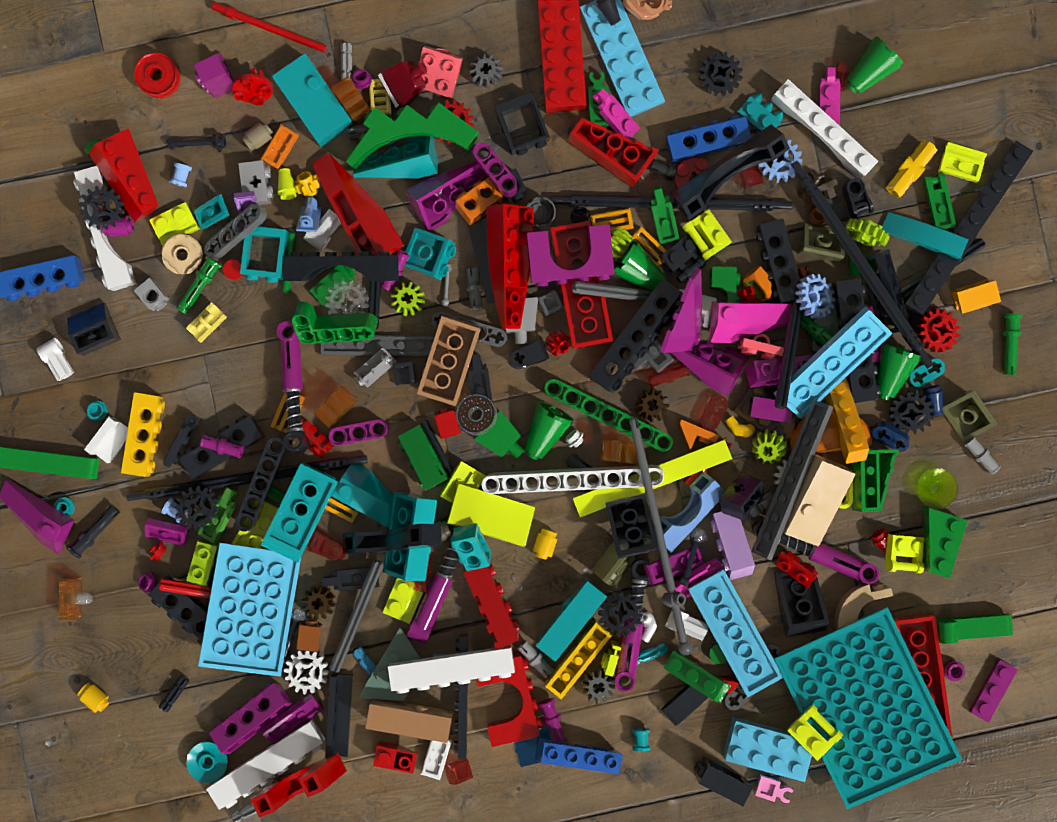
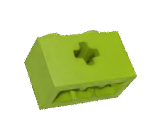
M206 540L197 541L186 581L203 586H208L212 583L219 544H213Z

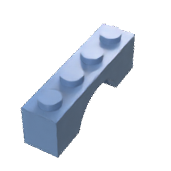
M704 471L690 485L691 497L685 509L672 517H660L666 548L670 552L719 502L721 494L725 492Z

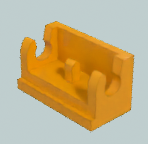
M985 279L950 290L955 308L960 310L961 314L1001 302L996 280Z

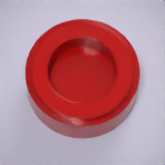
M229 260L224 264L223 273L228 279L239 280L243 276L240 274L241 263L239 261Z

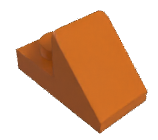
M682 419L678 422L688 450H691L696 436L699 437L698 441L710 445V442H717L719 435Z

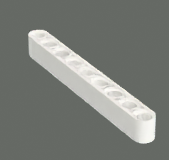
M648 465L649 473L652 471L660 473L658 480L651 479L652 486L660 485L664 479L663 469L658 465ZM640 466L489 473L482 481V489L488 494L644 487ZM637 472L640 475L639 480H630L628 477L629 473ZM616 473L619 476V480L611 482L608 479V475ZM596 474L599 481L591 483L588 480V475ZM575 475L578 478V482L571 484L567 477ZM555 476L558 483L556 485L549 484L547 477ZM514 478L517 481V486H509L507 479ZM527 478H536L538 482L537 485H529L527 482ZM494 479L497 482V487H489L487 480Z

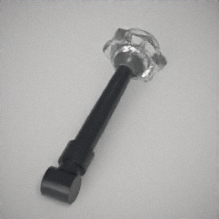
M695 528L694 531L689 533L694 543L686 567L683 570V576H681L679 584L688 586L698 544L708 540L706 532L699 528Z
M295 608L291 614L294 622L287 637L283 666L286 665V657L289 655V649L298 623L309 618L306 616V611L300 608Z

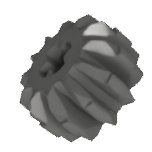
M483 53L482 59L476 56V63H470L472 69L469 70V75L473 76L472 82L479 81L478 87L480 88L483 86V83H486V88L489 89L490 82L496 86V79H502L500 72L503 71V67L498 66L500 60H494L493 54L486 58V54ZM484 68H488V74H484Z
M598 668L596 675L593 670H590L591 678L584 675L583 678L587 682L581 683V687L587 688L582 692L583 695L590 694L588 696L589 702L595 697L596 704H599L600 698L606 703V695L613 697V693L609 690L616 689V686L611 684L614 682V678H607L609 675H605V673L601 675L602 671L600 668ZM600 682H602L601 684L603 688H598L597 690H595L594 684H599Z

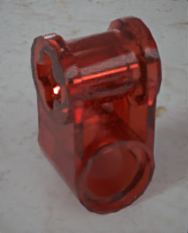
M314 530V536L310 545L306 546L308 551L329 560L345 558L347 554H343L342 542L331 538L323 532ZM334 546H338L340 550L338 556H334L332 552Z

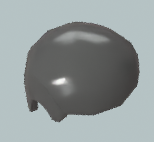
M534 197L526 204V207H534V226H548L556 217L555 205L547 197Z

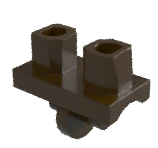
M815 171L808 173L826 199L837 196L835 185H838L836 178L832 179L830 176L825 178L823 173L817 175ZM804 188L797 191L798 196L804 199L808 207L815 206Z

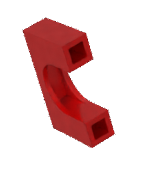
M522 653L513 655L515 673H511V677L499 678V675L490 676L491 679L487 681L476 679L478 687L499 682L510 683L520 691L523 698L522 707L515 716L488 723L487 729L492 747L539 737V730L543 729L540 717L536 718L535 710H538L536 698L531 697L530 690H534L531 678H527L526 670H529L527 658H522Z
M336 753L274 780L250 800L259 818L275 812L287 801L302 792H305L308 798L324 791L346 773L347 770L339 754Z

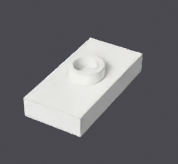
M448 739L447 743L430 741L421 775L440 780L452 739Z

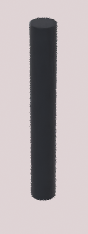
M425 420L420 424L449 477L454 469L428 420Z

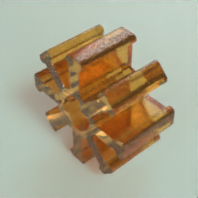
M348 76L331 87L353 122L366 115L370 110Z
M341 386L329 396L327 401L319 406L320 408L314 414L328 428H331L343 418L345 413L353 408L352 406L358 400L345 387Z
M618 440L602 441L600 461L639 466L633 442H620Z

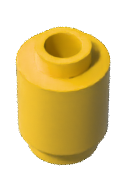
M542 528L541 533H538L533 551L536 552V557L547 560V557H552L558 540L556 538L557 533Z
M87 683L77 694L80 697V701L94 713L97 711L102 712L109 704L107 701L109 696L94 684Z

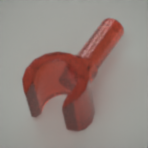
M839 62L836 67V72L841 74L840 92H844L845 78L849 70V65L844 62Z

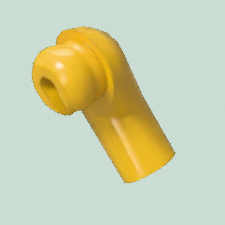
M734 416L725 420L735 436L747 438L755 432V427L752 424H739Z

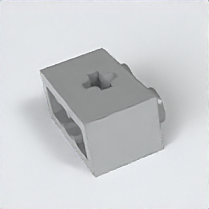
M263 160L238 163L242 192L254 191L258 205L271 204L273 189L272 186H269L268 178H271L270 167L266 166ZM256 179H258L261 182L258 183L257 188L253 185L256 183Z

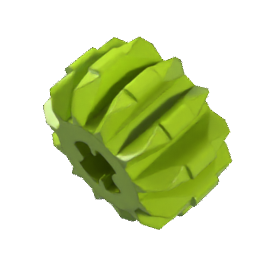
M616 227L610 232L613 262L618 261L632 243V236L621 227Z
M402 282V290L398 287L394 288L398 295L391 294V298L397 299L391 305H399L395 310L397 313L403 309V315L407 316L408 310H410L411 315L414 316V308L418 311L422 310L418 303L425 304V300L419 299L425 294L424 292L417 293L420 290L419 285L412 289L413 283L409 282L408 288H406L405 283ZM406 294H408L410 297H413V300L410 299V304H407L406 301H403V298L406 299L404 297Z
M768 429L764 433L759 432L752 442V452L756 453V459L762 458L763 463L769 460L771 465L775 460L779 462L787 451V441L783 440V434L777 436L776 430L770 433Z

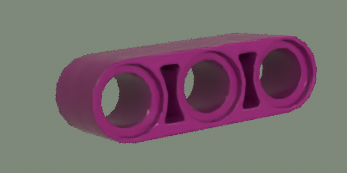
M487 143L477 144L473 150L476 163L503 196H514L517 192L515 177ZM479 152H488L485 158L478 157ZM494 166L501 168L497 174L491 173L490 170ZM506 182L513 184V187L509 190L504 189L502 186Z
M373 420L336 427L330 431L329 440L332 444L340 446L383 438L388 434L389 426L383 420ZM378 423L384 426V432L380 435L374 431V427ZM357 427H361L364 430V436L360 439L354 435ZM337 431H342L344 434L342 442H337L334 438Z

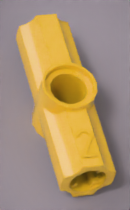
M923 140L916 147L911 156H908L900 165L897 174L886 186L888 193L897 198H900L905 193L911 183L915 182L923 173L925 165L936 153L937 149L934 144Z

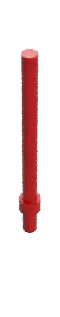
M216 2L212 3V10L224 14L229 19L243 21L323 53L326 51L327 45L239 12L235 7H226Z

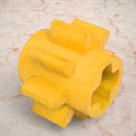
M302 172L297 176L295 188L298 194L303 193L305 197H311L317 194L318 188H320V180L317 174L312 176L311 172Z

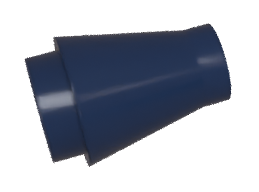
M940 385L923 388L927 396L926 400L931 399L932 404L930 406H934L935 409L931 413L934 416L942 415L943 390L940 389Z

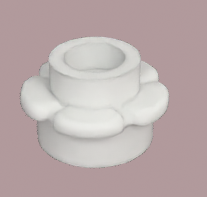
M577 429L571 431L565 438L568 447H578L584 440L582 438L583 433Z

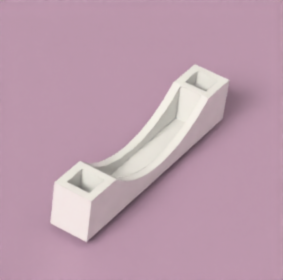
M789 79L771 98V101L784 113L802 123L832 150L843 166L856 178L862 179L877 164V159Z
M97 166L74 172L76 178L74 179V185L77 191H80V195L88 196L87 189L94 192L95 186H98L99 190L106 186L108 191L107 180ZM97 195L93 198L101 199L104 197V195ZM82 197L79 198V202L85 201L82 199ZM88 205V214L92 216L93 208ZM96 205L99 213L103 211V205ZM86 221V226L88 229H91L93 236L90 237L91 244L98 253V256H96L97 264L102 268L104 274L102 276L104 286L109 290L116 291L136 285L132 266L115 252L107 236L104 235L102 226L98 231L96 225L90 228L88 226L90 221Z

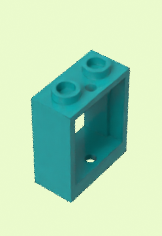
M257 227L244 238L240 274L246 276L247 280L258 281V277L266 278V282L278 283V280H283V257H286L289 232L284 229ZM252 236L280 240L276 272L248 269Z

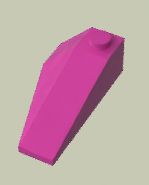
M712 301L709 342L732 343L786 326L789 321L791 304Z

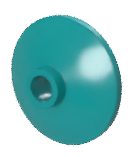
M201 742L190 750L186 764L190 775L195 780L202 783H211L223 776L227 769L228 759L226 754H222L215 743ZM207 757L212 759L211 764L206 763Z

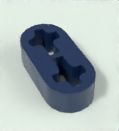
M885 421L877 422L874 425L873 437L877 441L891 449H899V452L908 449L910 437L906 432ZM883 429L886 430V432H883L882 434L879 433V431H882Z

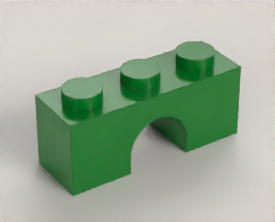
M711 267L709 289L722 291L725 296V302H739L740 298L738 293H736V285L740 283V273L737 272V267Z
M676 651L672 652L663 669L716 702L721 703L731 686L726 681L698 666L696 662Z

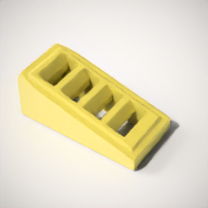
M372 79V83L369 86L370 108L373 111L376 107L392 119L391 99L385 89L374 90V88L384 86L380 79ZM386 95V97H376V98H374V96ZM385 103H386V105L375 106V104H385Z

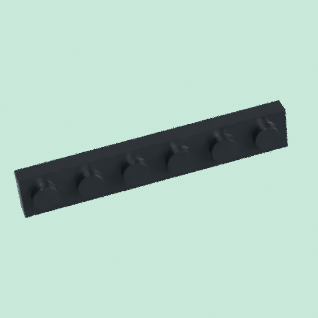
M460 634V639H456V651H459V653L468 652L469 634ZM457 681L455 682V692H459V700H455V713L459 714L458 721H455L454 733H458V741H454V754H458V760H466L468 683L458 684Z

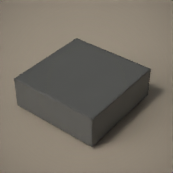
M556 289L538 297L545 316L564 308Z

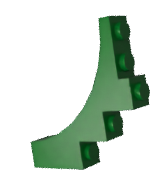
M440 103L437 106L433 105L427 113L429 116L427 119L406 105L405 108L402 107L395 116L397 118L396 121H393L375 107L373 111L369 110L364 117L365 122L363 124L369 128L368 132L364 131L358 140L360 143L356 148H352L349 151L346 163L357 169L365 158L378 148L394 140L413 136L441 138L469 151L479 138L480 133Z

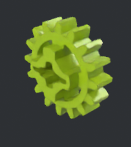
M850 218L845 227L848 233L852 235L853 240L868 247L871 245L885 247L890 238L889 234L882 230L883 227L865 218L864 220L860 219V221Z

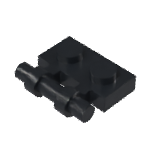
M689 233L659 256L670 273L676 269L681 273L676 277L679 283L689 280L697 268H704L711 259L710 257L704 260L702 256H699L697 252L700 249ZM691 258L694 263L687 268L684 263Z

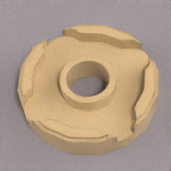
M174 235L166 240L162 247L163 263L170 271L176 274H189L196 270L202 262V246L190 235ZM181 248L185 249L188 253V257L185 260L177 257V251Z

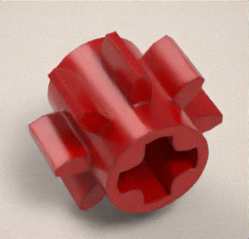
M560 330L557 333L551 332L546 337L545 342L547 346L545 349L556 357L558 354H565L570 347L568 341L570 337Z

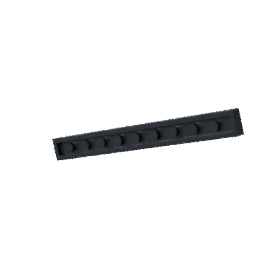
M1017 140L953 232V234L969 239L962 256L1033 153V150ZM940 252L904 306L922 316L960 259Z

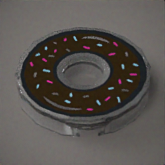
M480 394L470 395L464 398L458 405L456 412L457 422L468 434L483 435L495 425L497 409L486 396ZM475 410H481L482 412L478 420L472 419V413Z

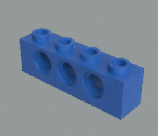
M740 115L728 118L726 122L721 123L720 120L708 123L709 126L706 127L696 125L690 127L689 131L681 132V130H675L670 132L665 141L671 163L739 147L751 138L747 118H740ZM724 129L730 130L732 137H725L722 131ZM703 135H711L713 141L709 143L705 142L703 139ZM683 140H692L693 146L686 147L683 144Z
M73 255L0 272V297L8 301L20 300V296L23 295L34 297L40 295V292L45 290L47 292H56L60 290L59 287L67 286V288L77 287L79 283L85 282L81 260ZM63 270L64 276L58 280L57 273ZM40 275H43L44 281L41 284H38V277ZM23 279L24 286L19 289L18 282Z
M538 738L535 759L543 764L619 775L623 754L615 749Z

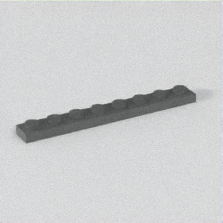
M812 400L751 552L765 559L772 560L834 407Z

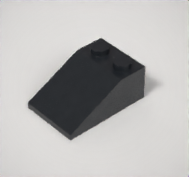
M645 494L605 503L618 559L659 550Z
M784 571L774 572L780 615L786 637L826 631L830 622L818 578L816 577L810 587L807 588Z

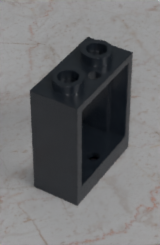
M533 92L495 106L496 115L512 155H524L528 153V149L545 147L547 142L550 141V136ZM531 106L542 136L514 146L503 116Z
M704 756L701 761H697L694 767V775L700 785L744 807L753 789L746 778Z

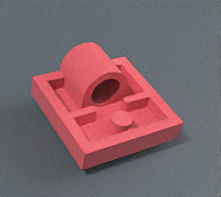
M424 46L419 61L427 67V72L422 75L426 83L424 90L452 98L463 58L455 56L452 52L445 49H434Z
M757 334L751 340L741 339L737 345V349H740L742 354L749 356L760 354L761 358L765 360L781 357L784 352L783 347L770 345V339L765 334ZM762 338L765 343L758 342L756 339Z

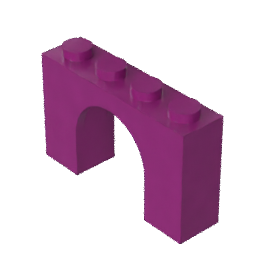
M610 224L587 227L589 255L586 262L576 270H564L554 263L550 255L548 231L526 233L531 283H536V287L547 286L548 281H556V284L569 283L568 279L575 278L580 282L589 281V277L597 276V280L610 279L609 275L614 274Z

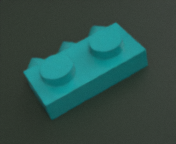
M762 93L750 96L737 112L741 117H746L747 122L759 132L770 124L777 128L783 119V111L771 113L773 108L772 102L761 105Z

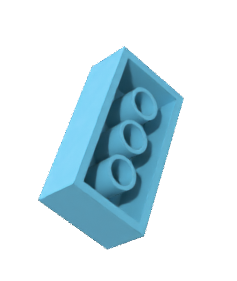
M733 716L722 754L725 761L802 782L806 780L812 757L788 731Z

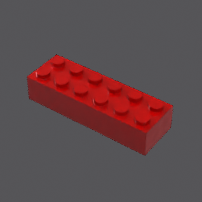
M537 0L545 113L585 111L586 92L579 0Z
M591 220L550 228L555 261L558 267L564 270H576L586 262L589 255L587 227L592 226ZM597 276L589 277V281H586L587 283L602 284V280H597ZM577 278L568 279L569 283L560 284L572 350L612 343L613 338L605 297L573 293L572 283L576 282Z
M924 613L894 617L893 619L953 739L936 616Z

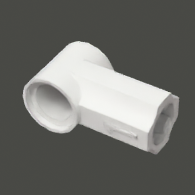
M329 209L319 221L317 232H307L304 236V240L319 252L327 246L331 235L341 224L337 214Z
M56 338L36 348L40 358L48 364L57 381L66 379L74 373L63 354L65 353L63 346Z
M671 610L665 627L677 632ZM681 610L686 634L702 641L708 631L707 623L695 619Z

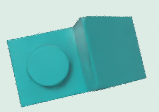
M217 195L194 210L200 229H207L218 221L231 219L222 195Z

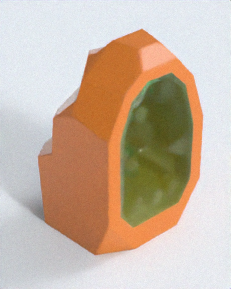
M757 266L747 273L742 280L744 287L753 286L754 298H758L761 302H766L772 295L771 283L768 280V274L761 266Z

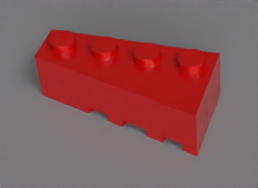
M581 118L568 138L569 143L632 188L659 152L657 148L643 145L640 141L626 138L623 134L614 133L603 126Z
M129 128L93 146L88 154L111 188L115 190V194H120L121 198L119 200L124 202V207L133 221L136 222L151 214L159 205Z
M492 563L488 567L470 571L464 570L463 573L471 592L478 601L479 611L486 619L485 623L488 632L495 639L493 644L496 650L518 641V632L521 631L517 619L513 620L510 615L513 610L509 601L505 602L502 597L504 590L501 583H496L493 577L496 575Z

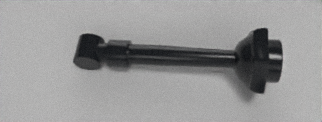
M218 132L213 140L177 139L174 141L173 138L166 140L169 149L184 146L213 145L218 152H221L223 148H226V138L221 135V132Z

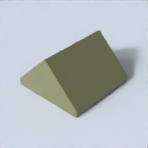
M804 224L798 254L833 262H839L844 259L845 250L830 228Z
M975 390L965 391L943 406V413L963 442L997 425V422Z
M613 542L591 570L602 581L614 587L639 555L618 559Z

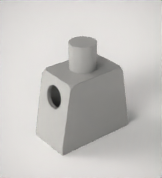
M538 297L525 299L521 329H506V333H515L516 345L527 344V332H535Z

